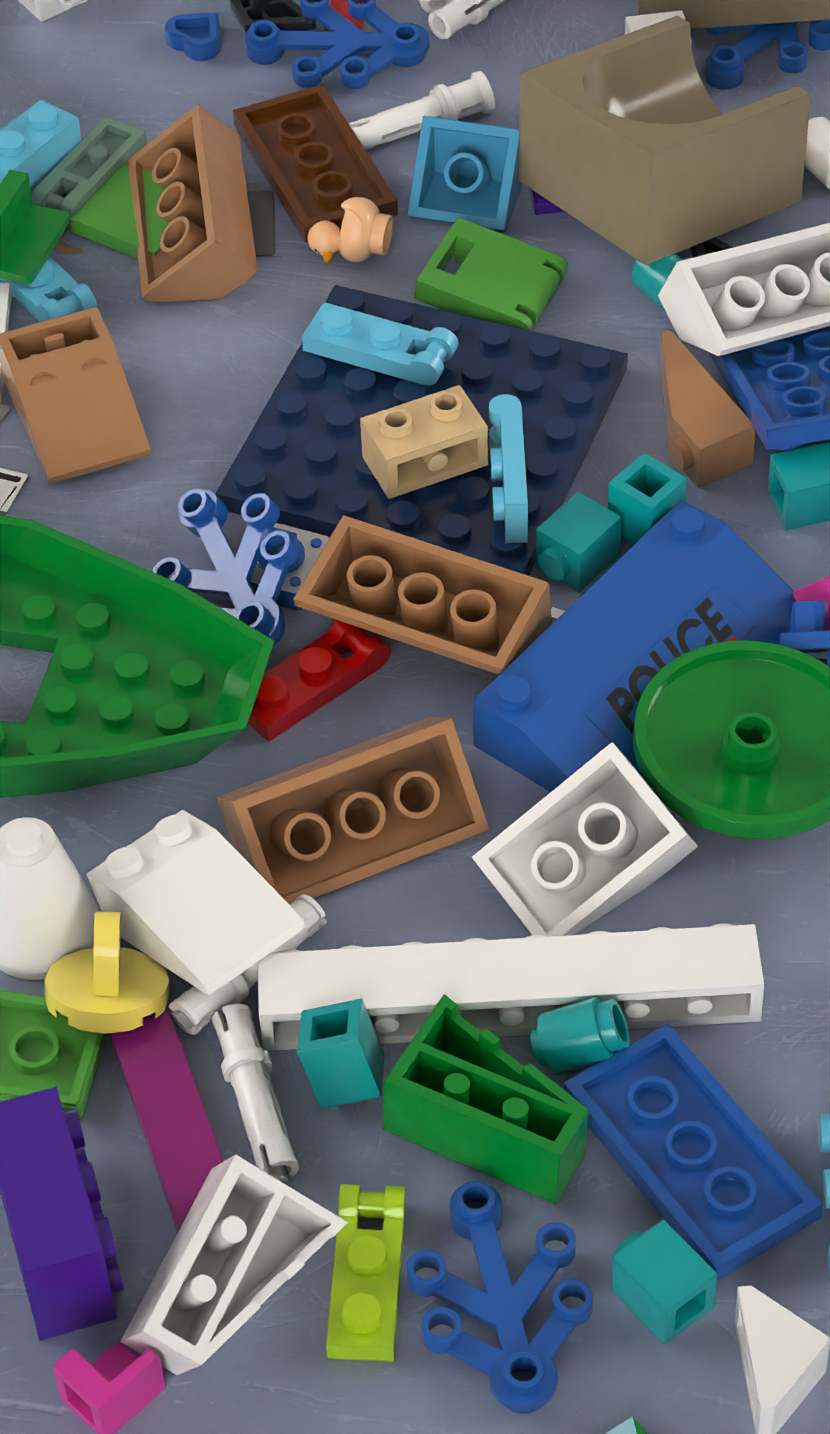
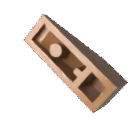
M671 330L661 333L659 372L668 438L667 452L673 466L678 471H684L699 488L753 465L755 429L750 419Z

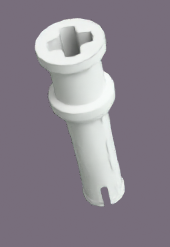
M476 71L471 74L468 80L448 87L444 84L436 85L430 91V95L419 100L402 104L376 115L349 122L348 124L364 149L368 150L374 146L420 131L423 116L458 121V119L478 112L487 115L494 112L495 100L487 77L482 71Z

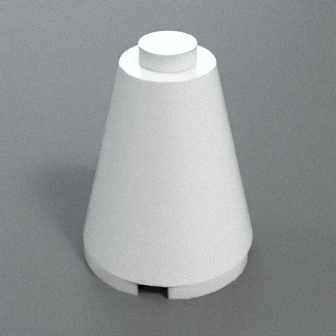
M24 817L14 819L0 828V970L19 979L42 980L45 979L50 966L63 956L85 948H93L95 912H100V909L50 825L37 818Z

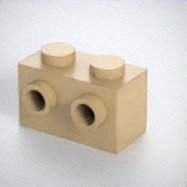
M460 385L360 418L362 457L388 499L488 465V426Z

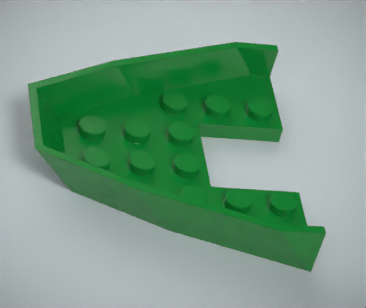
M0 515V645L53 653L26 724L0 720V798L71 791L196 764L247 727L275 641L175 581L34 520Z

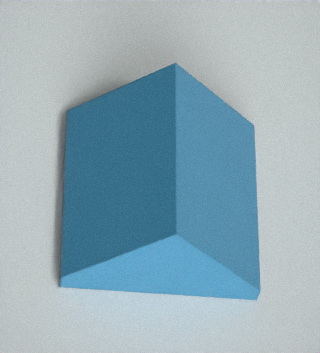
M423 116L407 216L454 223L457 217L488 229L506 231L523 183L518 181L519 130Z

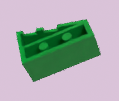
M444 994L384 1080L383 1130L557 1204L584 1160L589 1110L531 1063L525 1067L500 1048L501 1039L487 1028L482 1032L476 1029L458 1014V1005Z

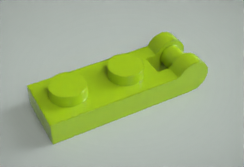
M340 1184L338 1217L348 1223L336 1234L326 1340L327 1359L394 1362L406 1217V1187L386 1186L385 1192L361 1191V1185ZM360 1217L384 1218L383 1230L359 1229Z

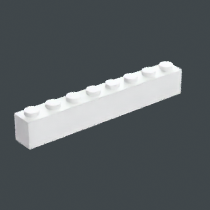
M722 923L710 927L683 929L657 927L648 931L615 933L593 931L588 934L565 936L536 934L514 939L485 940L482 938H472L463 942L430 944L408 942L402 945L379 947L351 945L340 949L312 951L286 949L277 953H270L258 961L259 1020L263 1051L297 1049L301 1012L303 1010L361 998L380 1044L411 1042L444 994L458 1005V1014L476 1029L482 1032L487 1028L497 1037L530 1035L531 1030L537 1028L539 1014L594 997L600 998L602 1002L615 999L621 1007L628 1029L659 1028L667 1023L670 1027L759 1022L762 1015L764 980L755 924L732 925Z

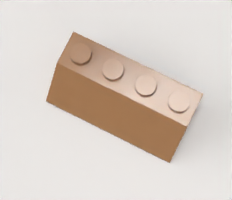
M197 104L127 160L140 246L137 247L141 293L142 298L148 302L221 300L237 287L246 284L258 272L239 134ZM142 169L152 173L153 181L165 189L157 201L156 213L169 224L161 235V250L156 256L148 251Z
M345 515L342 516L293 598L294 605L498 675L552 624L549 582Z
M431 716L216 797L234 848L289 905L301 894H306L312 898L319 897L490 830L452 718Z

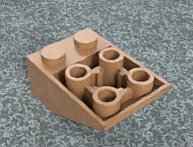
M97 307L0 333V363L3 380L49 485L152 455L113 339Z

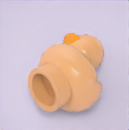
M353 197L341 204V208L345 211L341 230L333 222L319 221L308 232L310 248L315 253L321 255L325 263H328L337 251H340V254L346 260L353 263H361L372 254L386 256L392 240L394 220L392 215L381 214L373 201L364 197Z

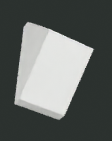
M741 1286L737 1289L734 1321L756 1434H776L826 1373L830 1337L753 1286Z

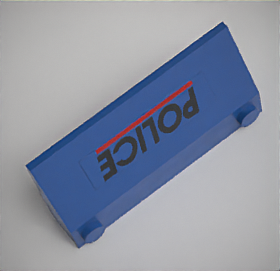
M681 499L473 700L474 746L549 792H552L612 742L642 776L635 759L633 732L636 709L640 697L651 679L672 660L689 651L710 644L742 640L780 645V633H790L793 602H796L792 592L794 590L728 524Z

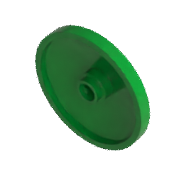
M742 640L710 644L689 651L672 660L648 683L636 709L633 748L638 768L644 780L661 801L682 818L701 828L731 837L746 839L782 838L807 832L830 820V667L806 653L787 646Z

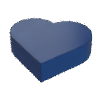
M219 13L182 14L172 17L165 25L167 45L172 49L185 51L190 59L196 61H206L215 58L221 50Z

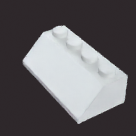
M830 223L677 262L658 297L679 339L714 355L721 356L830 326Z

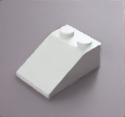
M612 742L473 855L472 859L532 935L565 936L574 935L652 885L694 851L698 845L626 756Z
M184 810L162 819L153 830L127 847L115 850L107 857L106 861L86 873L101 912H120V938L208 996L306 929L303 918L215 828Z

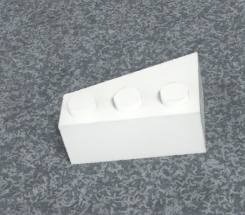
M238 1155L232 1156L211 1169L120 1342L140 1354L144 1353L147 1349H151L160 1357L162 1367L176 1375L201 1366L261 1308L260 1305L286 1280L291 1279L305 1265L304 1263L348 1222Z

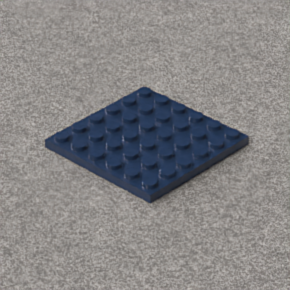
M334 285L325 301L326 303L426 331H431L437 327L446 328L457 337L459 342L457 350L449 361L443 362L444 370L438 381L434 385L427 386L303 351L302 341L215 495L224 502L228 512L241 515V508L250 496L256 493H264L279 507L280 516L276 522L279 524L325 535L330 538L342 516L345 515L529 576L536 562V529L563 505L627 371L628 353ZM460 385L488 426V465L388 499L362 457L360 418ZM502 394L517 397L522 405L528 500V542L506 543L504 521L493 520L492 488L502 487V481H491L489 431L493 424L489 420V402L492 398ZM264 509L260 510L257 516H259L264 511Z

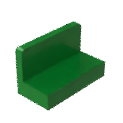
M9 169L0 184V278L31 284L36 279L70 223L69 213L67 211L34 205L28 173Z

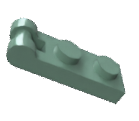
M104 116L36 186L32 192L33 204L67 211L70 220L124 163H128L127 160L147 145L146 131ZM64 192L68 193L65 198L61 196Z

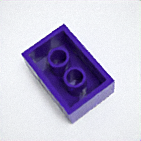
M57 1086L0 1102V1194L39 1341L117 1319L112 1293L124 1290L115 1257L117 1252L107 1216L104 1217L100 1204V1191L92 1162H88L84 1149L86 1145L76 1108L63 1111Z

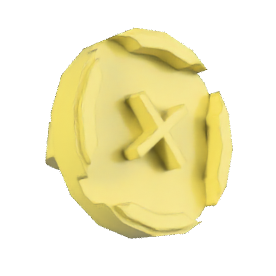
M95 912L93 948H85L67 954L50 966L44 979L45 1001L51 1014L56 1018L58 1013L67 1016L68 1025L81 1031L104 1034L126 1032L143 1026V1017L154 1013L156 1019L165 1011L169 1001L170 980L166 968L146 954L134 949L120 948V912Z

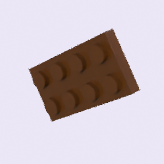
M323 84L233 110L236 130L305 243H308L310 228L319 221L333 222L341 230L345 214L341 204L349 198H367L373 201L381 214L392 215L393 217L398 216L397 198Z

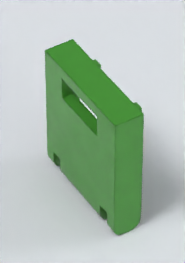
M457 217L417 278L414 299L445 311L531 331L532 324L536 325L559 288L560 280L567 273L568 263L557 254ZM454 255L455 262L461 264L455 275L444 271Z

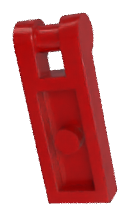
M335 620L327 633L264 673L248 724L266 741L270 742L379 670L390 657V646L377 635L369 636L365 629ZM351 649L354 654L344 659L341 655Z

